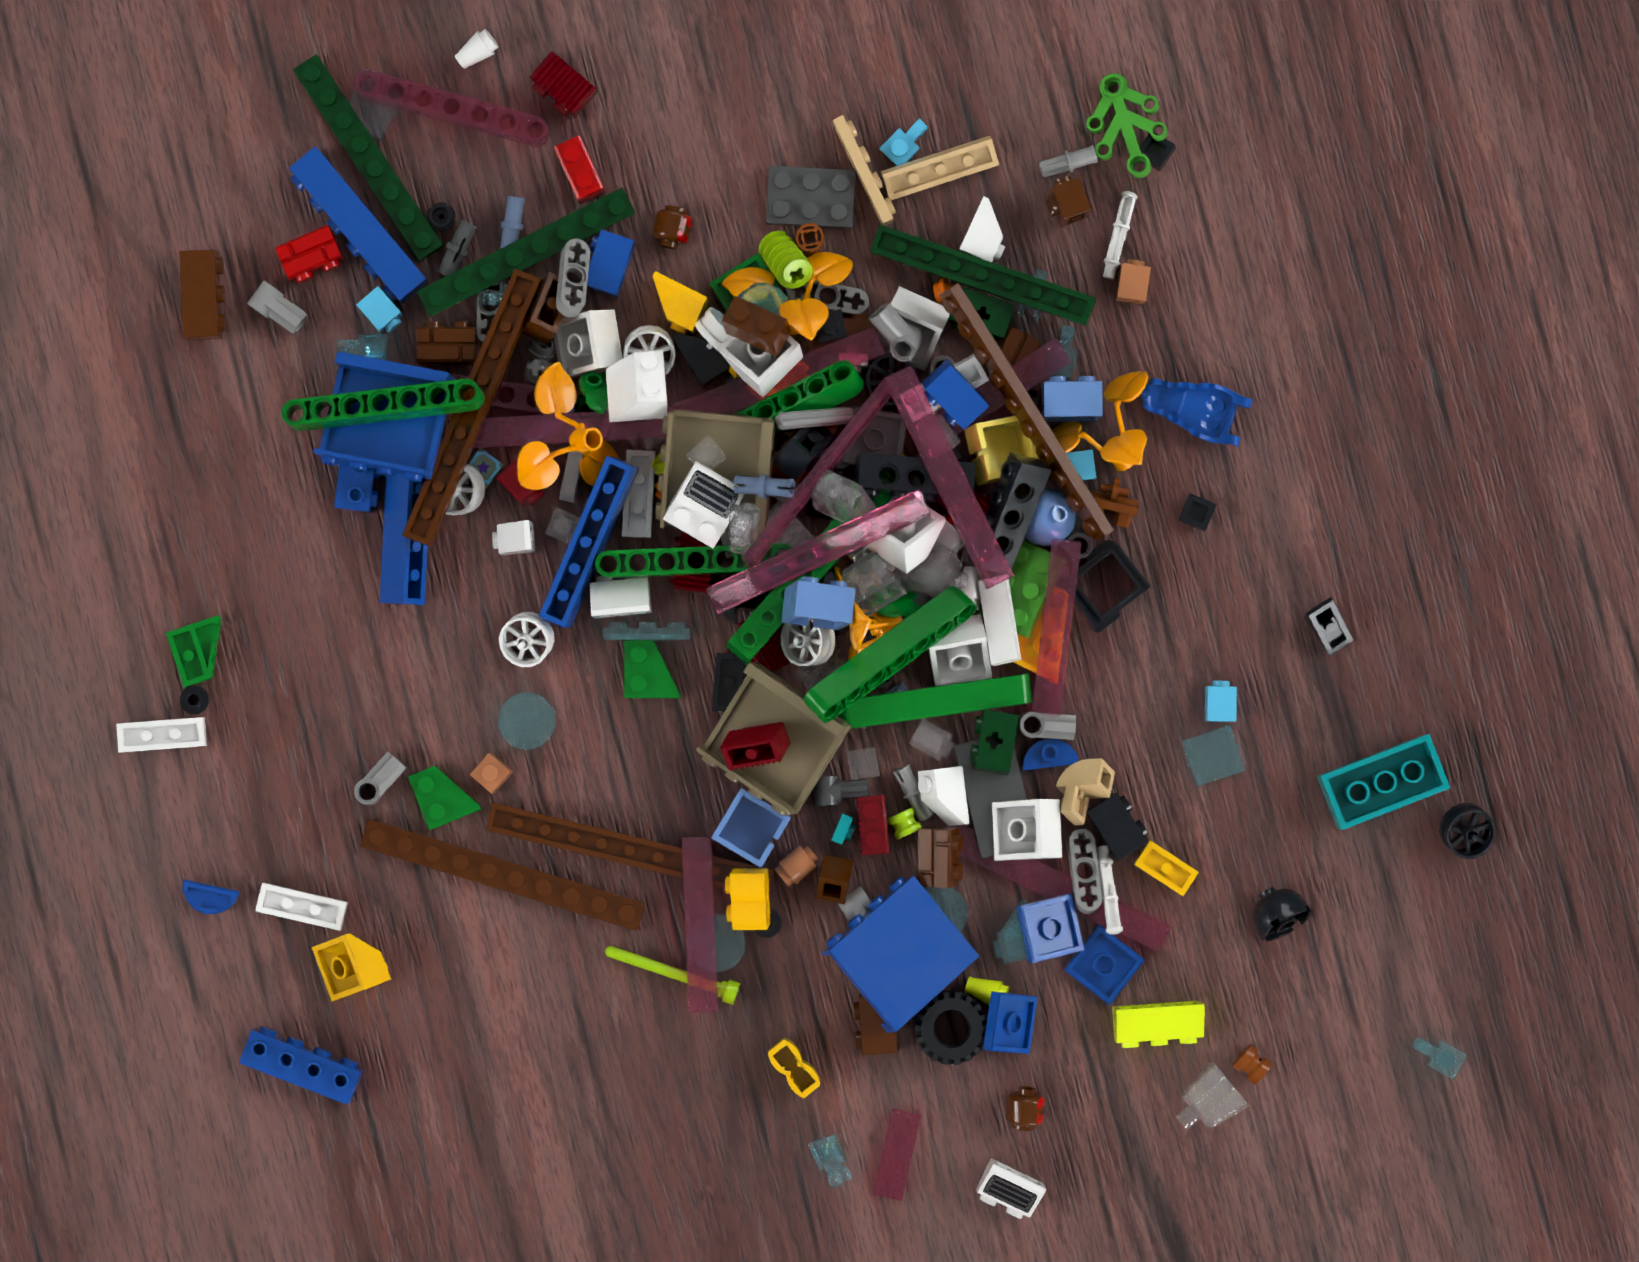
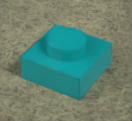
M842 813L831 841L841 845L844 840L850 842L856 825L851 824L852 817Z

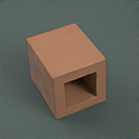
M1129 259L1127 263H1122L1119 270L1115 301L1144 305L1147 297L1151 267L1144 266L1145 262Z
M488 753L471 772L470 776L491 794H495L513 771L494 754Z

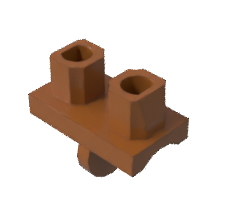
M1114 477L1112 485L1101 483V492L1088 489L1103 513L1104 509L1115 511L1114 525L1128 528L1133 515H1137L1138 500L1126 498L1129 495L1130 489L1119 487L1120 478Z

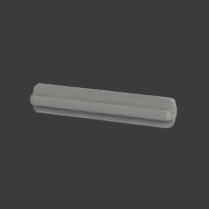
M851 407L780 412L775 417V422L778 429L785 430L850 424V421L854 420L855 415Z

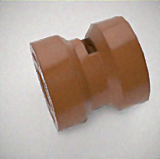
M813 223L804 224L797 230L796 244L805 255L811 256L819 253L824 246V233L818 225Z
M1251 1044L1238 1055L1232 1064L1238 1071L1247 1073V1079L1253 1085L1257 1084L1273 1065L1267 1058H1260L1258 1050Z

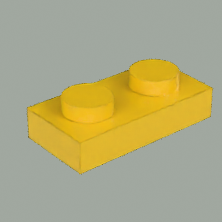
M1151 840L1148 841L1134 863L1135 866L1181 896H1184L1199 873Z

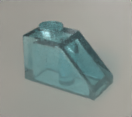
M1019 900L1016 906L1028 904L1027 900ZM1016 906L998 931V940L993 941L996 958H1001L1003 964L1028 959Z

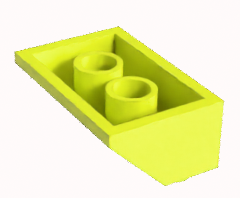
M1200 1001L1112 1006L1114 1041L1121 1043L1122 1048L1139 1047V1042L1150 1041L1151 1046L1168 1045V1040L1179 1039L1180 1044L1197 1043V1038L1204 1037L1205 1007L1204 1003Z

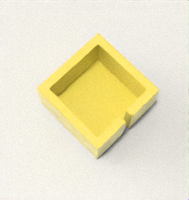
M1016 416L975 423L964 430L970 455H976L972 463H976L975 478L977 486L999 481L1002 466L1007 461L1010 452L1039 459L1035 451L1036 447L1031 439L1027 438L1021 431L1020 422Z

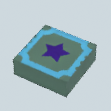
M482 448L477 451L469 462L482 475L486 488L490 486L504 467V464Z

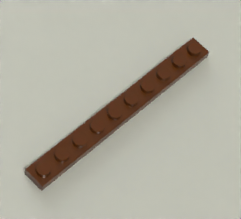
M514 269L468 378L473 380L484 392V403L479 409L474 411L453 413L438 449L432 479H425L402 534L405 538L428 547L432 546L543 283L541 278ZM475 389L467 390L463 395V400H471L475 395Z
M957 283L941 293L943 307L949 314L953 315L958 323L960 334L965 339H968L973 347L975 358L985 366L991 383L1004 396L1006 407L1019 420L1023 434L1031 439L1036 447L1035 451L1038 458L1051 469L1053 482L1065 493L1068 506L1080 517L1086 534L1092 537L1094 541L1110 534L1114 529L960 284Z
M492 802L485 831L725 888V878L730 876L733 868H760L759 866L495 802ZM768 869L769 890L774 874L772 869Z
M372 819L367 821L360 847L635 931L638 930L646 904Z

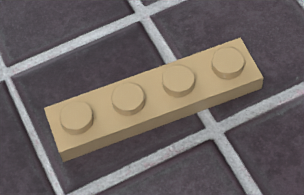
M843 115L833 119L832 125L881 225L887 226L893 223L894 218L892 215L896 213L890 198L884 199L879 190L883 188V184L877 172L871 173L867 165L871 160L865 147H858L854 137L858 136L854 124L851 120L846 122Z
M987 136L880 172L887 195L890 200H894L998 166L999 161L991 136Z

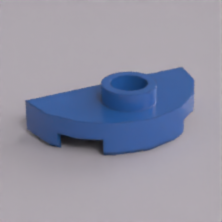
M1047 738L1036 742L1028 749L1023 758L1022 771L1072 765L1078 762L1079 759L1077 753L1068 743L1060 739Z
M183 879L182 891L187 901L194 910L204 914H218L228 910L236 903L241 892Z

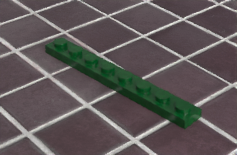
M315 54L292 69L418 260L421 262L444 247L318 55Z
M622 187L416 292L430 318L511 277L514 269L523 271L562 251L569 240H584L600 232L601 229L604 230L635 214V211Z
M880 224L870 248L872 254L1086 327L1097 300L1095 297Z

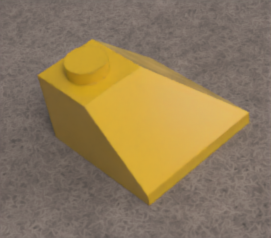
M655 271L653 279L666 319L671 323L670 329L686 335L687 332L694 334L696 330L695 323L699 318L703 317L709 305L708 298Z
M350 933L312 947L331 1001L391 980L388 966L384 961L382 953Z

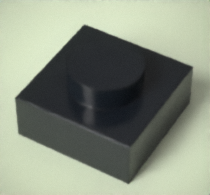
M1150 133L1140 146L1141 153L1149 158L1151 167L1158 171H1161L1176 149L1174 143L1167 139L1156 141Z
M841 309L829 311L826 322L816 333L818 344L847 338Z
M1189 493L1178 521L1205 532L1217 504Z

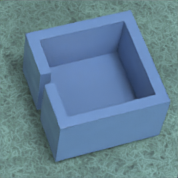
M1065 376L1049 377V380L1043 382L1041 386V415L1046 422L1099 421L1103 416L1102 381H1095V376H1080L1076 381H1066Z
M801 577V580L794 581L793 584L785 588L781 623L808 626L809 618L813 619V627L838 631L852 624L856 588L847 587V583L842 581H830L829 584L818 583V578Z
M741 788L711 838L761 868L775 844L770 842L771 839H779L791 817L777 813L771 808L770 804L754 797L748 791Z

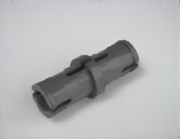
M460 220L451 243L447 242L445 246L448 249L436 272L447 276L457 270L463 256L466 257L468 254L466 249L478 227Z

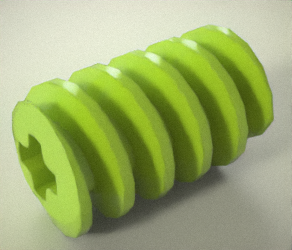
M784 231L770 232L761 240L759 255L782 286L790 289L799 288L810 280L813 274L811 263L803 255L793 239L787 236Z

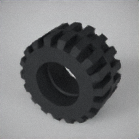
M954 990L941 991L918 1012L915 1018L916 1038L923 1052L932 1060L945 1065H959L962 1062L970 1061L973 1056L978 1055L984 1045L987 1017L979 1003L966 993ZM948 1010L962 1013L969 1025L965 1039L954 1045L941 1042L934 1032L935 1020L941 1013Z

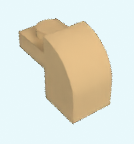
M1102 758L1080 760L1070 765L1061 774L1056 784V787L1064 794L1061 800L1060 812L1073 825H1084L1089 799L1110 798L1115 771Z

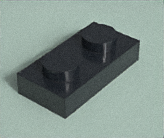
M716 653L712 711L725 712L744 680L745 663L735 654Z

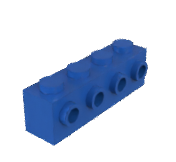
M340 462L334 507L341 510L372 513L373 507H377L379 502V490H375L376 478L381 479L382 475L376 473L377 469L366 467V471H358L349 468V464Z
M261 1026L260 1030L256 1028L251 1030L239 1061L240 1064L348 1105L351 1103L363 1073V1069L357 1067L358 1062L342 1057L341 1061L330 1057V1051L320 1047H315L314 1050L303 1047L304 1041L288 1036L287 1040L276 1036L277 1031L265 1026Z

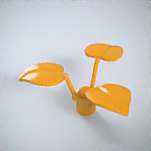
M819 252L808 257L807 260L813 267V274L808 281L802 301L801 299L788 300L781 304L776 289L771 287L775 282L774 275L767 270L756 267L743 268L733 272L723 280L722 287L726 288L734 297L737 296L748 302L761 301L770 293L777 306V313L788 320V326L791 330L790 335L801 334L812 341L829 315L828 307L823 302L809 298L813 283L818 280L822 285L831 286L842 282L852 271L853 262L843 255L831 252Z
M555 362L548 366L539 376L534 390L535 402L543 414L555 412L557 419L575 427L576 430L569 437L570 446L551 453L547 445L540 441H532L522 447L517 458V477L520 485L530 490L544 489L555 482L560 468L553 458L571 451L581 452L583 457L579 463V470L584 481L591 486H594L606 456H614L620 459L613 447L602 438V434L597 428H585L584 423H578L561 414L573 409L577 401V391L573 380L565 372L561 363Z
M1137 371L1121 375L1111 381L1104 391L1105 399L1109 402L1114 401L1120 436L1110 438L1102 447L1086 432H1080L1082 426L1079 422L1062 423L1051 429L1065 453L1073 450L1080 442V438H1083L1101 452L1103 460L1112 462L1117 471H1125L1133 465H1142L1147 436L1140 429L1125 431L1120 404L1121 402H1131L1142 393L1148 381L1147 371Z
M835 567L834 577L836 581L844 582L839 572L840 567ZM854 601L852 624L849 625L852 646L849 649L848 661L901 623V615L898 617H887L878 612L861 610ZM870 629L871 635L876 636V638L862 644L867 630Z

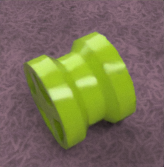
M913 807L887 819L889 825L894 827L896 840L918 831V828H921L920 823L915 821Z

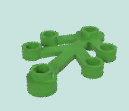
M1117 73L1108 74L1100 82L1099 90L1102 98L1094 114L1086 122L1087 128L1092 134L1101 133L1105 128L1103 119L1113 103L1116 114L1102 141L1095 146L1096 155L1101 160L1110 159L1113 155L1112 146L1122 130L1130 155L1127 161V169L1133 177L1144 178L1151 171V162L1145 154L1141 153L1133 126L1150 133L1156 141L1164 140L1168 135V129L1163 122H1153L1127 110L1124 99L1140 105L1148 115H1153L1159 110V102L1152 95L1145 96L1128 88V83L1122 75ZM1112 85H1119L1117 92L1111 93L1109 91ZM1148 101L1155 102V106L1152 109L1145 108ZM1093 121H1100V126L1098 128H1091V123ZM1157 127L1164 128L1161 135L1154 134V130ZM1102 147L1109 148L1108 153L1105 155L1099 154V150ZM1143 163L1145 164L1144 170L1136 171V165Z

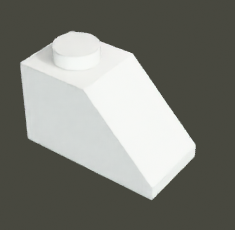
M983 196L959 251L989 262H993V260L999 262L1005 246L1001 244L1003 235L989 199Z
M530 520L498 524L497 532H492L493 548L498 549L500 555L536 553L534 524Z
M963 766L918 771V789L921 801L948 826L970 824Z

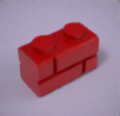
M580 135L554 147L579 204L605 193V189Z
M329 225L275 247L287 278L291 282L296 280L297 284L312 279V273L323 269L324 272H329L340 266L339 261L344 260Z

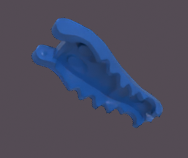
M1157 378L1150 379L1141 394V405L1149 412L1165 417L1199 439L1210 443L1237 447L1241 438L1229 434L1237 407L1250 409L1253 399L1241 396L1217 384L1171 383Z

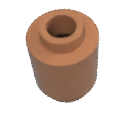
M799 845L778 862L780 865L775 868V871L788 887L794 883L797 885L818 868L815 864L818 857L809 846L803 849Z

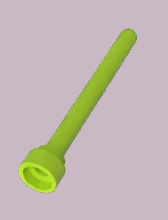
M608 946L605 949L607 957L718 994L719 998H722V1002L734 1005L741 984L739 982L729 979L728 982L722 981L720 983L613 946Z

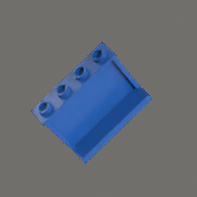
M337 351L335 363L339 366L333 394L455 379L449 372ZM442 392L436 395L434 403H442L446 399V393ZM417 396L408 398L406 407H413L417 402ZM384 399L380 401L377 410H385L389 400ZM360 403L351 405L349 414L357 413L360 409ZM329 406L328 415L331 413V406ZM447 414L326 428L323 431L320 448H314L313 453L321 458L322 463L338 466V463L342 462L349 464V468L358 471H366V467L377 469L376 473L388 477H393L394 473L404 474L405 479L414 482H421L422 478L431 480Z
M901 876L889 885L891 891L884 897L879 895L868 904L870 910L863 916L859 913L847 923L849 928L842 935L839 932L833 935L826 942L828 947L821 952L823 956H831L884 1021L880 1025L887 1033L897 1032L979 957L978 953L914 876L907 878Z

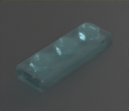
M610 622V628H603V640H691V628H685L684 622H668V628H656L655 622H639V628H627L626 622Z

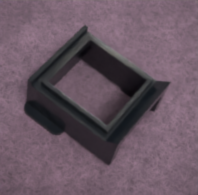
M1111 540L1104 541L1091 551L1087 556L1088 562L1058 584L1061 588L1065 589L1082 611L1095 632L1103 631L1116 621L1120 616L1119 611L1151 587L1118 543ZM1112 553L1137 585V588L1101 615L1075 580Z

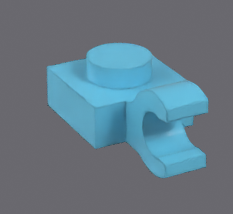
M919 118L906 134L899 128L879 150L896 166L907 163L920 150V147L915 142L925 133L928 126Z

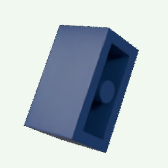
M602 229L599 236L594 235L590 245V252L593 253L589 264L587 289L618 298L635 247L634 240Z
M948 359L921 382L926 390L923 393L925 398L933 406H936L938 403L945 410L942 415L953 427L959 424L965 430L989 407L986 399Z

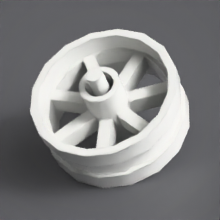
M709 307L705 315L695 323L699 333L709 342L706 347L710 350L713 347L717 349L730 336L726 334L722 323L724 314L712 307Z
M640 326L633 330L626 338L623 356L625 358L628 356V353L661 350L665 352L671 350L669 361L664 360L666 375L674 366L676 356L674 341L669 333L659 326ZM649 333L654 334L651 342H646L642 336ZM659 336L667 341V345L656 348L655 345ZM638 337L642 348L630 347L631 342Z
M466 464L463 470L466 473L458 482L450 506H448L445 513L447 515L455 516L473 512L484 499L485 484L483 477L470 464ZM469 478L471 479L473 488L470 487L467 483ZM469 492H473L471 501L466 497ZM458 498L465 506L462 510H456Z
M521 612L514 615L501 629L499 636V646L504 657L512 664L520 667H532L541 663L552 650L555 641L554 630L549 621L539 617V614L534 612ZM516 621H521L523 632H521L511 624H513ZM528 622L534 623L537 627L535 629L528 628ZM542 630L545 639L537 638V632ZM509 631L510 633L518 637V639L508 641L507 632ZM534 644L546 646L542 655H540ZM512 646H517L520 649L519 654L512 649ZM529 649L534 658L524 657L525 651Z
M809 618L808 626H802L803 631L798 628L799 625L785 623L781 633V647L784 655L791 663L797 666L820 665L826 662L833 654L835 647L834 630L813 627L811 630L810 621L813 623L811 618ZM809 651L813 657L812 661L807 660Z

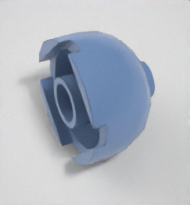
M1051 488L1043 490L1024 537L1031 544L1041 546L1056 545L1068 538L1074 530L1076 512L1068 506L1067 497L1063 492Z

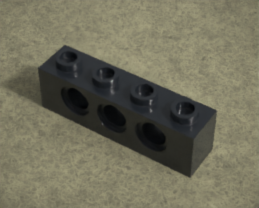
M860 452L856 457L854 492H861V496L866 498H878L879 494L890 495V499L898 501L908 500V497H916L922 503H936V499L948 500V505L964 506L965 502H969L974 498L976 463ZM880 471H887L891 474V484H885L880 480ZM909 474L919 476L921 480L919 487H914L909 483ZM943 476L947 478L950 484L949 489H941L937 485V477Z
M1012 452L1009 453L1007 461L1002 466L997 486L991 493V501L987 511L981 518L977 536L970 546L968 558L980 569L1006 575L1010 574L1051 473V469L1040 459Z

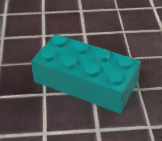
M1430 734L1420 735L1316 776L1337 830L1347 829L1450 789Z

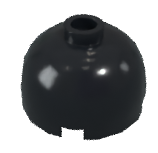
M1271 887L1259 895L1261 899L1255 904L1252 922L1261 940L1265 939L1269 942L1294 931L1292 926L1297 921L1303 925L1311 917L1312 910L1304 898L1294 890L1286 888L1276 890L1274 887Z

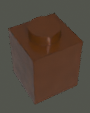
M828 855L824 856L816 899L845 904L851 880L853 860Z

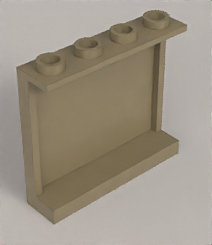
M672 409L668 416H664L662 433L667 434L666 445L661 446L660 462H665L664 474L660 473L658 479V491H662V502H657L656 519L660 520V528H665L666 525L673 526L663 520V517L695 461L731 482H734L736 475L748 477L769 475L772 478L776 430L775 419ZM744 494L725 531L752 534V537L764 538L767 534L770 496L760 498L758 495Z
M749 662L743 672L747 675L705 745L697 747L695 751L702 755L701 759L706 764L714 768L718 766L726 771L724 775L729 780L737 784L742 782L749 787L748 792L760 800L765 798L772 803L771 808L783 816L798 814L850 730L851 725L838 716L830 722H822L804 703L806 694L759 662ZM777 722L784 723L791 744L780 763L776 761L775 764L770 762V764L765 763L764 766L760 764L759 766L754 765V767L738 768V770L733 768L732 771L727 768L720 745L724 742L729 731Z

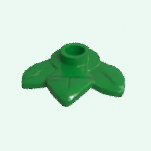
M596 372L585 373L579 379V389L582 395L586 397L588 407L595 412L604 414L608 408L606 372L602 374Z
M881 587L873 589L868 597V604L874 607L878 613L887 617H898L900 615L909 617L922 607L913 602L917 597V593L899 590L894 592L890 588Z

